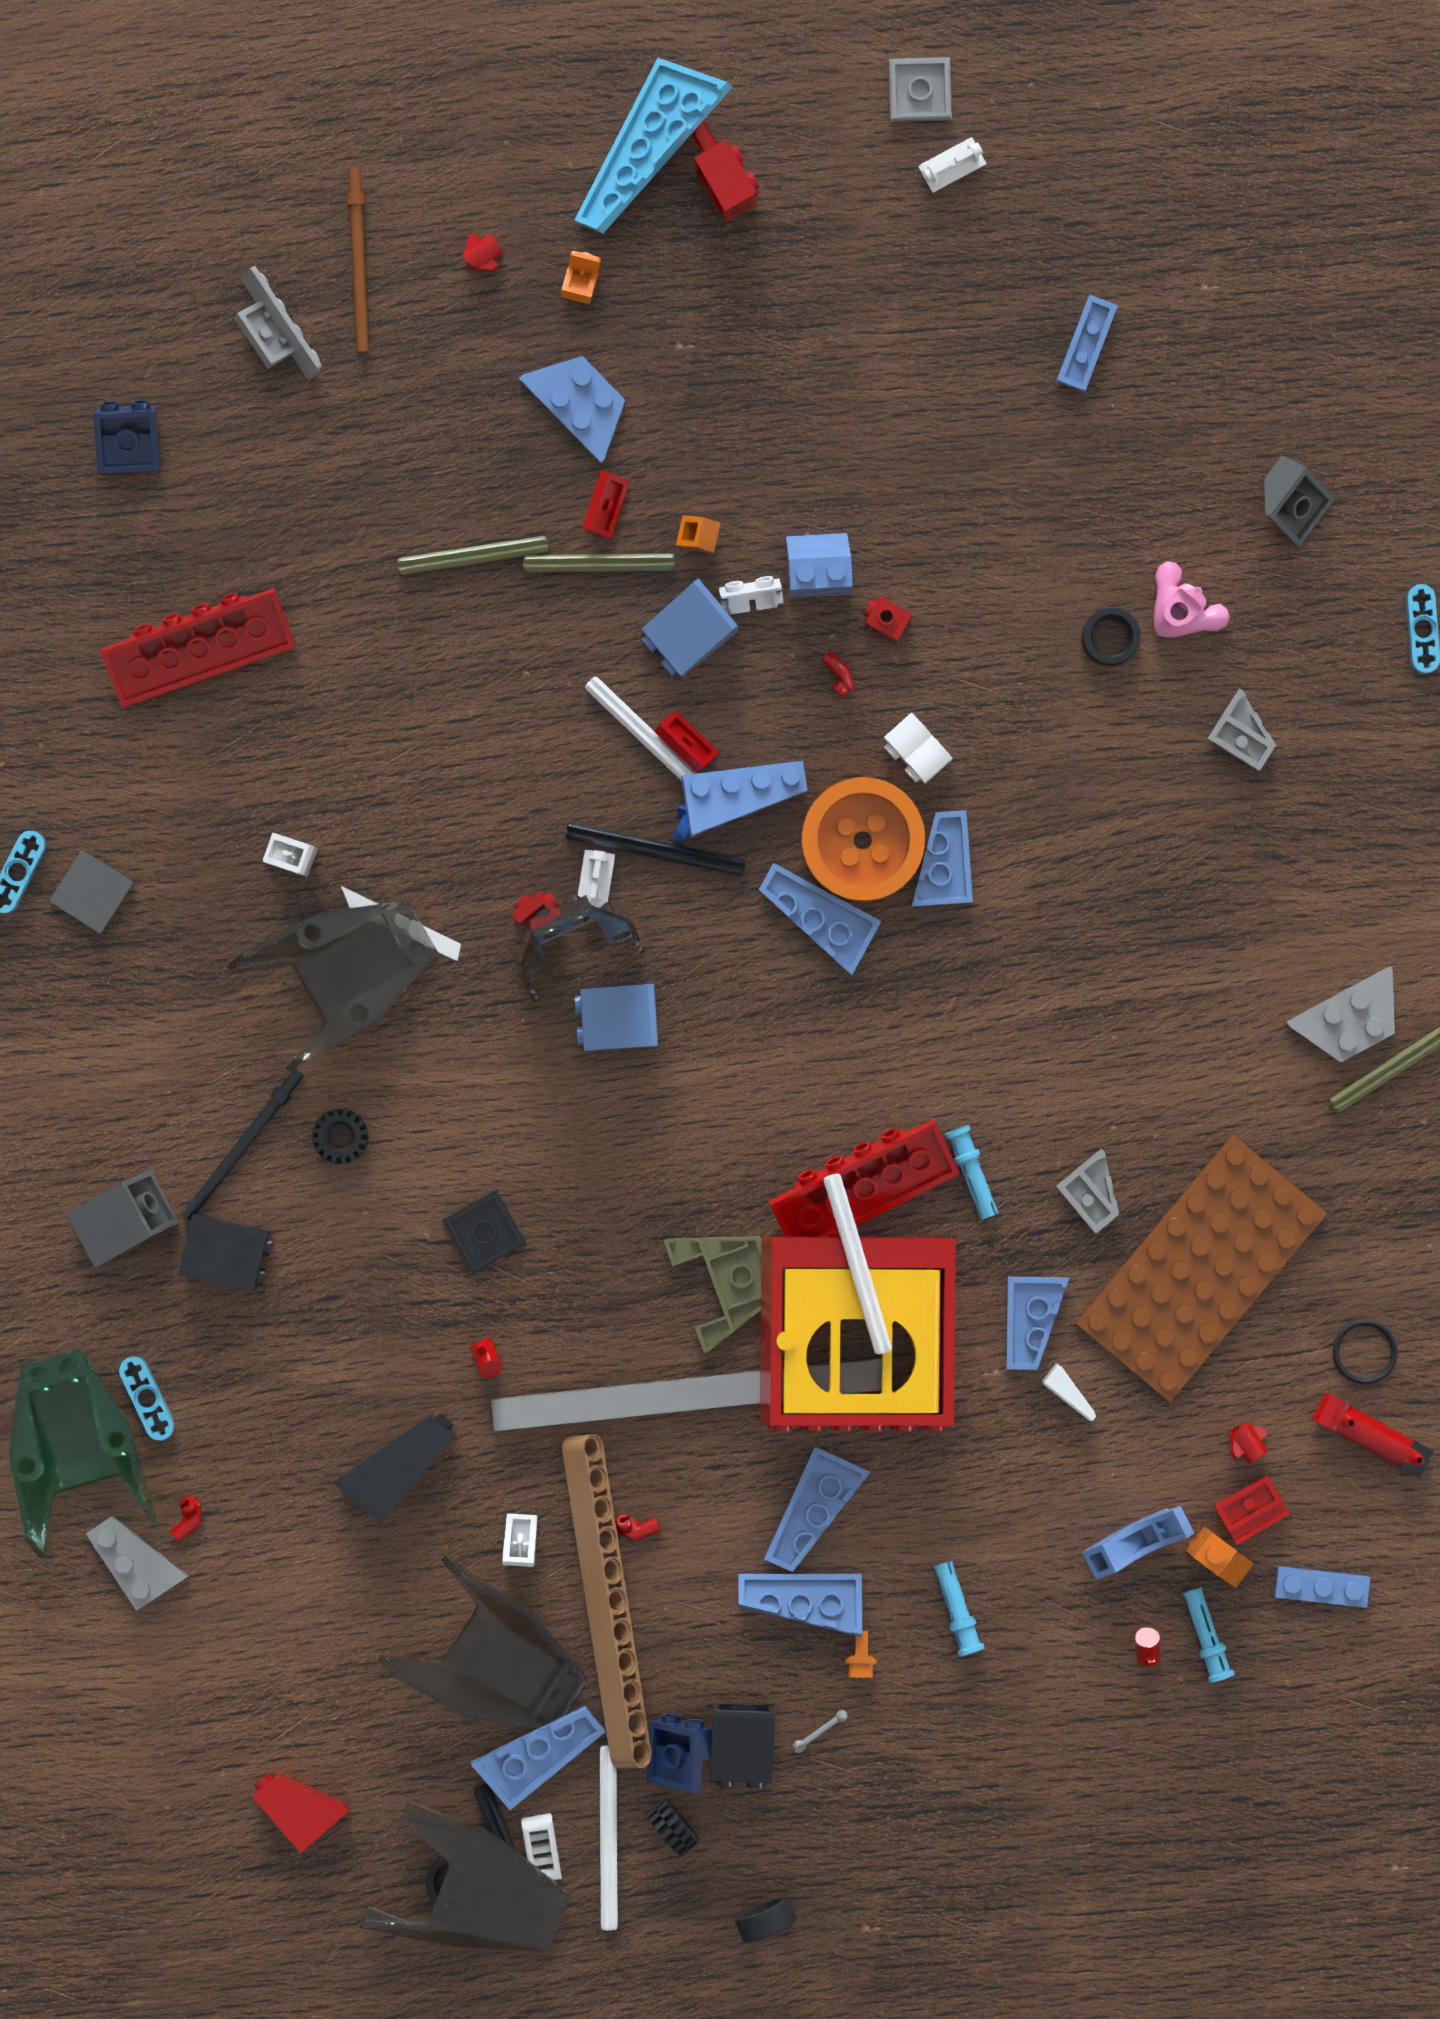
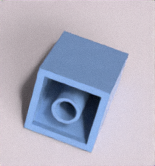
M847 533L786 536L789 598L851 594L853 587L852 564Z
M698 578L642 628V633L645 636L641 640L652 653L657 650L664 660L660 663L671 676L677 674L680 678H683L735 635L738 631V625Z
M654 984L580 989L581 996H575L576 1015L582 1014L583 1026L577 1027L578 1045H584V1051L658 1047Z

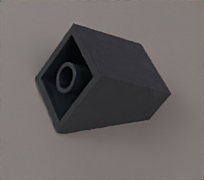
M200 1213L193 1214L178 1275L252 1292L256 1291L257 1286L263 1285L266 1268H262L264 1255L270 1256L274 1239L269 1238V1230Z
M713 1702L710 1781H716V1786L733 1787L734 1782H747L746 1787L765 1788V1783H772L775 1729L774 1705Z

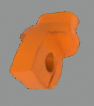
M862 1631V1637L855 1636V1655L845 1659V1663L849 1664L848 1677L873 1678V1664H877V1660L872 1656H868V1631Z

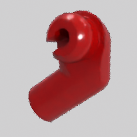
M187 1496L181 1500L182 1521L170 1530L178 1542H181L201 1524V1504L194 1497Z

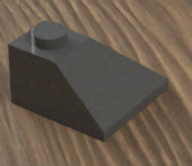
M1283 455L1264 479L1265 514L1295 546L1300 547L1335 498L1307 467Z

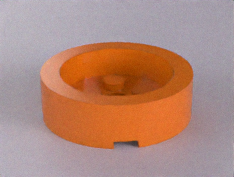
M859 777L847 779L825 790L810 807L801 835L803 858L809 872L817 883L833 895L853 902L877 901L900 890L917 871L925 849L924 824L913 801L896 786L875 778ZM866 832L870 835L872 841L867 849H859L855 846L854 837L857 833Z

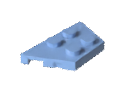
M583 356L519 377L524 386L602 464L605 461L617 422L625 404V399Z

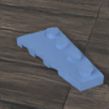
M803 761L690 774L681 777L690 838L709 829L725 825L732 820L751 815L758 810L803 795L808 791Z
M775 863L772 864L759 888V891L849 974L853 975L881 923L880 920Z
M814 1446L764 1560L793 1572L871 1471Z
M738 1574V1607L862 1637V1574Z
M584 1706L470 1761V1763L507 1808L511 1810L603 1735L605 1729L587 1707Z

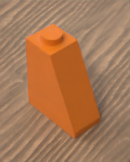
M1205 1526L1186 1550L1192 1557L1235 1588L1254 1565L1253 1562Z

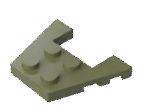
M760 1236L667 1238L663 1240L672 1266L700 1256L704 1257L724 1312L723 1317L695 1326L703 1352H709L747 1320L761 1311Z

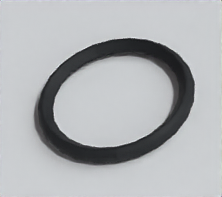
M1369 1319L1357 1320L1343 1327L1333 1345V1359L1337 1369L1345 1378L1359 1384H1372L1387 1377L1392 1371L1398 1355L1397 1344L1390 1330L1383 1324ZM1359 1326H1372L1379 1329L1386 1335L1391 1346V1357L1387 1367L1380 1374L1370 1378H1361L1350 1374L1342 1365L1339 1357V1348L1343 1337L1347 1332Z

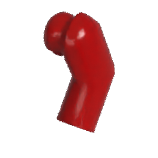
M829 651L823 657L822 662L838 678V681L833 684V690L840 697H845L854 688L849 666L834 651Z
M621 1514L615 1520L616 1530L619 1534L633 1541H639L661 1532L656 1517L640 1523L627 1514Z

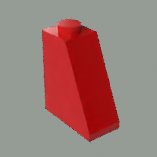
M279 1772L272 1778L269 1774L264 1776L254 1786L257 1791L252 1796L300 1853L341 1819L350 1809L346 1803Z

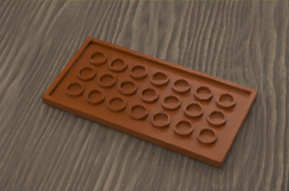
M1231 1135L1075 1324L1166 1400L1171 1402L1327 1213L1238 1138Z

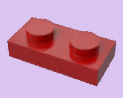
M600 471L582 529L602 538L612 539L630 481L610 472Z
M676 710L654 731L697 773H700L720 753Z

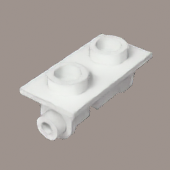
M971 137L922 163L918 167L932 193L981 168L986 165V162L982 156L983 151L979 143H975Z
M771 576L760 577L755 582L743 584L742 581H732L726 583L725 587L719 588L721 599H727L721 601L722 607L726 612H729V615L749 612V600H755L756 610L776 608L778 604L783 603L782 591H779L782 590L780 579H774Z
M585 850L575 910L606 915L615 854L597 850Z

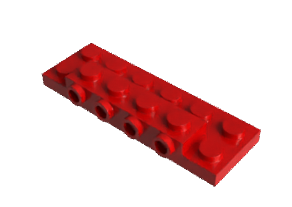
M275 588L247 598L245 595L239 597L238 593H232L220 599L221 604L210 607L208 603L200 604L191 609L192 614L184 617H180L179 613L169 615L162 619L163 624L153 628L151 624L140 625L133 629L134 634L130 635L128 640L100 649L121 707L130 706L295 648L296 644Z
M932 1119L908 1132H905L904 1129L899 1131L897 1128L888 1129L881 1134V1140L873 1144L869 1142L860 1143L854 1147L853 1154L845 1158L842 1156L832 1157L825 1163L826 1167L817 1172L813 1169L802 1172L798 1176L799 1181L793 1183L794 1189L768 1202L785 1236L835 1237L839 1235V1230L824 1183L826 1176L832 1174L841 1175L854 1222L857 1226L959 1175L960 1172L935 1120Z

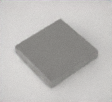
M950 57L889 59L890 122L944 121L952 119Z

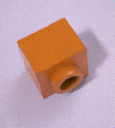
M683 515L676 545L692 551L714 553L721 523L705 517Z

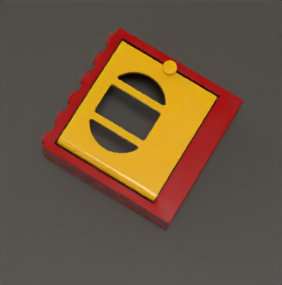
M761 1236L760 1422L767 1424L768 1429H773V1431H792V1426H799V1429H804V1431H823V1426H829V1429H835V1431H853V1426H859V1429H865V1431H884V1426H890V1429H896V1431H914V1426H920V1429H926V1431H945V1426H954L956 1239L945 1237H859L868 1268L928 1269H869L891 1346L892 1324L896 1321L908 1332L913 1341L915 1364L907 1382L900 1389L892 1392L891 1350L882 1354L880 1394H841L840 1322L843 1319H865L850 1269H784V1332H782V1268H850L841 1237ZM829 1321V1391L825 1392L814 1382L809 1373L806 1353L814 1332L822 1324ZM782 1350H784V1365H783V1413H918V1414H781V1365H782Z

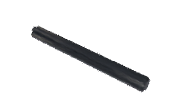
M568 823L565 837L570 840L735 875H743L746 864L745 860L741 858L576 823Z

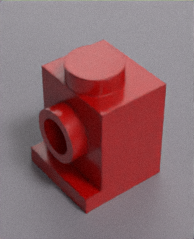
M880 596L877 602L872 599L863 613V616L868 618L865 626L897 643L913 615L911 612L902 609ZM885 611L891 613L892 620L890 622H883L880 618L881 613Z

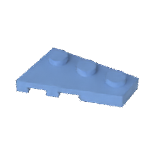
M966 810L935 813L911 907L973 903Z
M1007 1276L1006 1369L1038 1370L1069 1277Z

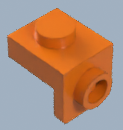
M571 251L560 297L590 304L599 275L601 258L587 252Z

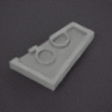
M111 1516L86 1533L136 1611L189 1576L167 1560L164 1555L149 1546L141 1537L114 1516Z

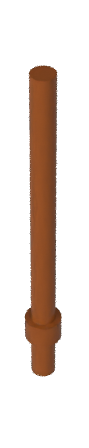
M350 168L348 169L349 193L346 195L347 206L350 207L356 351L357 353H368L362 207L365 206V193L362 192L361 169Z

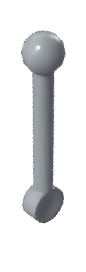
M839 1710L836 1713V1717L808 1737L795 1741L792 1745L796 1753L802 1752L808 1743L836 1723L846 1721L848 1717L847 1712Z

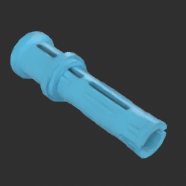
M967 1125L944 1134V1138L950 1142L955 1155V1164L960 1166L981 1220L999 1212L978 1161V1158H980L979 1149H975L969 1134L971 1128Z
M953 1561L934 1566L952 1621L949 1628L951 1632L955 1633L960 1649L957 1651L958 1655L964 1656L984 1649V1644L979 1642L974 1626L976 1620L973 1616L969 1615Z
M1202 1587L1184 1592L1183 1596L1185 1597L1202 1647L1199 1650L1200 1658H1204L1210 1675L1207 1678L1208 1682L1221 1681L1235 1675L1234 1670L1229 1667L1224 1652L1226 1646L1223 1645V1642H1219Z

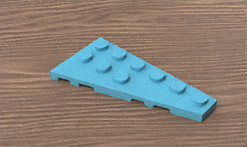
M657 58L574 221L581 226L603 234L733 87L726 81Z

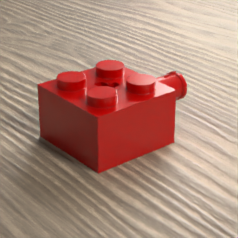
M706 121L702 122L691 134L702 154L694 158V171L723 221L727 222L757 204L759 185L751 171L748 173L744 171L742 164L744 159L737 146H730L727 140L718 144Z

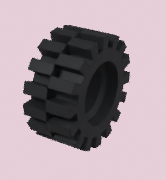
M333 1109L324 1113L316 1121L312 1131V1143H314L316 1152L324 1160L334 1164L350 1163L359 1158L363 1151L366 1150L369 1140L368 1128L363 1119L355 1112L347 1109ZM338 1124L346 1125L352 1132L351 1143L342 1149L334 1147L328 1137L331 1128Z
M666 1798L646 1813L655 1830L659 1832L663 1840L666 1841L678 1856L682 1857L700 1842L699 1836L689 1825V1822Z

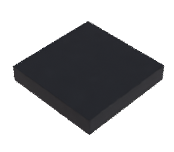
M497 1190L443 1219L472 1274L527 1244Z

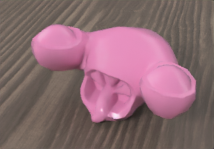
M1167 561L1158 567L1155 574L1157 597L1153 617L1157 636L1174 638L1198 631H1219L1227 626L1230 619L1227 608L1221 604L1210 605L1204 611L1206 599L1200 587H1194L1187 583L1177 587L1182 579V569L1177 563Z

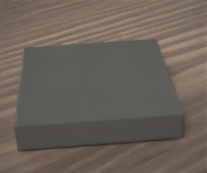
M81 850L49 902L98 933L103 934L135 882L86 851Z

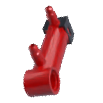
M1327 1392L1312 1417V1420L1418 1478L1434 1452Z

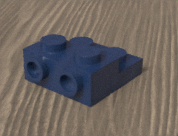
M148 400L132 401L131 406L119 407V402L117 401L100 403L101 408H95L93 412L98 474L160 471L157 405L150 406Z
M666 1713L662 1715L661 1719L651 1720L649 1722V1739L652 1757L647 1767V1782L689 1793L701 1792L702 1761L711 1759L712 1728L704 1727V1721L700 1719H687L683 1722L681 1721V1715Z

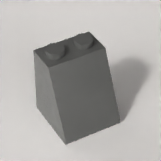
M151 1169L115 1185L66 1214L70 1221L71 1229L77 1234L84 1247L85 1255L95 1268L179 1224Z

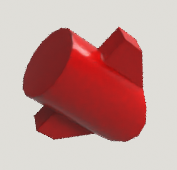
M473 233L467 239L463 257L471 271L494 272L499 268L494 260L504 253L491 233L480 240Z
M486 1338L470 1346L475 1364L482 1377L493 1378L500 1374L503 1366L491 1338Z
M1249 1423L1232 1428L1229 1432V1437L1231 1439L1230 1454L1233 1459H1237L1242 1455L1247 1464H1250L1267 1453L1268 1449L1261 1441L1268 1435L1264 1428L1252 1426Z
M1140 1628L1135 1635L1136 1661L1138 1665L1154 1667L1161 1661L1160 1635L1153 1628Z

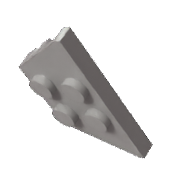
M1391 966L1286 1021V1025L1339 1063L1395 1034L1393 970Z

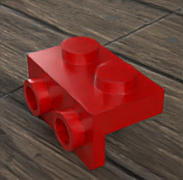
M539 891L531 899L528 895H525L513 905L516 911L512 913V916L521 926L545 907L556 921L561 918L558 911L562 907L550 892L544 896Z

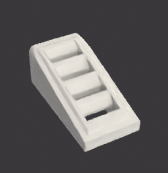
M1056 1363L1042 1380V1384L1087 1420L1093 1421L1096 1417L1094 1410L1064 1369Z
M547 1813L522 1818L521 1823L531 1884L562 1879L552 1814ZM549 1839L548 1843L531 1845L533 1841ZM551 1852L552 1854L536 1858L533 1857V1854ZM551 1863L554 1868L535 1870V1866Z

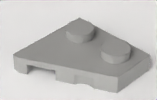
M1239 688L1207 740L1259 772L1276 744L1245 697L1246 694Z
M1103 1149L1097 1151L1056 1185L1057 1189L1095 1234L1119 1215L1113 1184L1107 1166L1106 1154Z

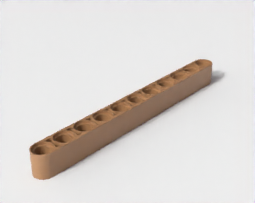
M596 1434L569 1436L563 1442L562 1453L612 1764L618 1769L645 1768L651 1761V1745L602 1440Z

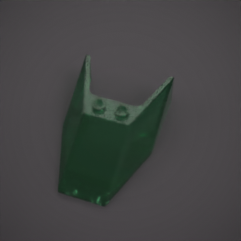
M79 1348L22 1365L9 1461L25 1538L38 1558L45 1556L53 1497L57 1493L114 1476L120 1477L151 1524L158 1523L130 1424L82 1350Z

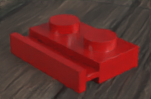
M1267 1474L1213 1505L1236 1545L1290 1515Z

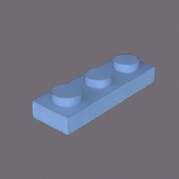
M1089 294L1056 380L1057 383L1085 393L1118 305Z
M1277 1566L1274 1597L1367 1608L1370 1576Z

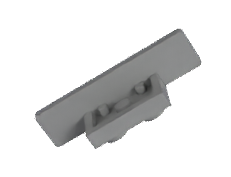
M255 266L249 268L241 280L256 303L238 312L234 317L235 321L267 369L292 356L307 380H311L322 368L318 354L304 340L301 329L292 322L286 313L283 302L276 298L270 289L267 278Z

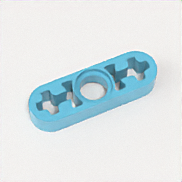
M1419 584L1411 588L1406 595L1410 662L1416 672L1429 674L1437 669L1440 664L1436 598L1431 587ZM1418 591H1422L1423 596H1428V601L1423 603V612L1430 611V616L1419 615L1415 618L1413 617V612L1418 613L1420 611L1419 603L1413 602V597L1418 594ZM1418 621H1426L1430 624L1431 634L1427 638H1421L1415 633L1414 628ZM1432 641L1433 646H1427L1426 651L1428 657H1433V662L1428 664V668H1424V664L1418 663L1417 660L1423 655V647L1416 648V643L1425 644Z
M26 831L19 836L0 873L1 895H4L8 889L7 886H2L4 880L11 885L20 887L18 892L11 889L8 898L12 902L10 906L4 905L0 908V913L2 914L11 913L17 908L46 850V840L38 832ZM35 836L37 838L36 844L40 846L37 851H30L27 858L34 859L30 865L27 861L16 858L18 852L23 856L25 855L27 846L24 845V841L26 839L32 840ZM17 863L24 865L26 868V876L21 881H14L9 875L10 868Z
M138 1356L125 1359L119 1368L120 1377L147 1434L154 1440L167 1439L174 1432L175 1422L147 1362ZM130 1362H133L135 1366L140 1364L142 1370L138 1372L141 1381L148 1378L150 1384H144L135 1391L133 1390L132 1385L137 1384V1380L133 1375L128 1376L126 1373L130 1369ZM149 1389L154 1392L156 1401L153 1406L144 1407L140 1404L139 1394L142 1390ZM159 1406L163 1410V1412L157 1413L160 1421L166 1420L169 1425L165 1428L166 1433L163 1435L160 1431L154 1432L152 1428L156 1424L154 1416L152 1415L147 1419L145 1413L152 1412Z

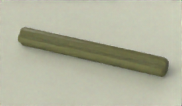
M546 536L402 557L398 559L397 564L399 573L406 575L524 557L526 555L543 554L549 551Z
M674 554L526 555L523 558V569L527 573L673 571L675 569Z
M1440 1027L1330 1098L1329 1101L1336 1112L1343 1111L1440 1047Z

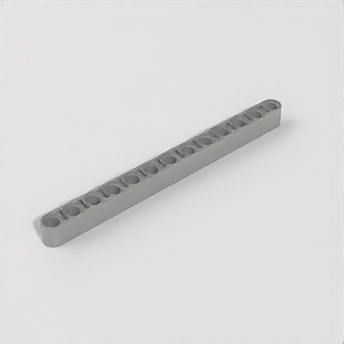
M882 1358L840 1362L841 1394L881 1390ZM830 1363L807 1365L814 1382L822 1390L828 1392ZM781 1368V1401H783V1368ZM760 1371L491 1399L493 1430L501 1431L760 1403Z

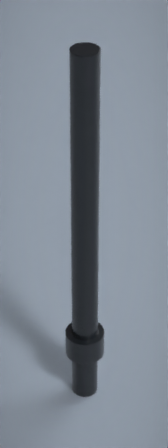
M295 1068L281 1087L277 1086L270 1094L272 1097L181 1213L184 1217L191 1221L192 1215L199 1212L281 1105L285 1106L292 1097L290 1095L304 1077L300 1071Z

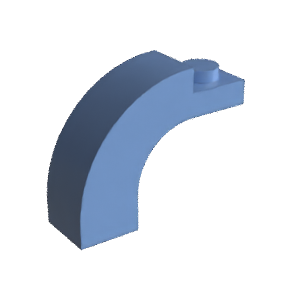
M1181 1506L1169 1510L1166 1508L1120 1529L1082 1553L1097 1580L1117 1573L1133 1561L1154 1550L1190 1537L1194 1534V1531Z

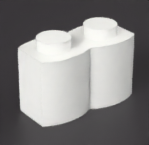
M913 713L909 714L884 737L887 743L884 749L894 760L900 757L905 762L907 767L904 771L915 783L920 780L925 785L953 759Z

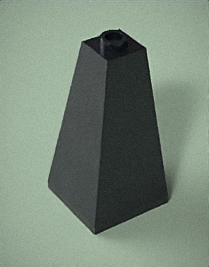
M433 1413L342 1474L334 1485L382 1524L455 1435L456 1432L452 1430L454 1424L441 1413L437 1417Z

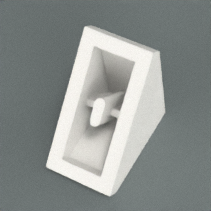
M272 833L262 862L308 878L318 849L312 845Z
M507 1513L502 1565L534 1566L538 1515Z

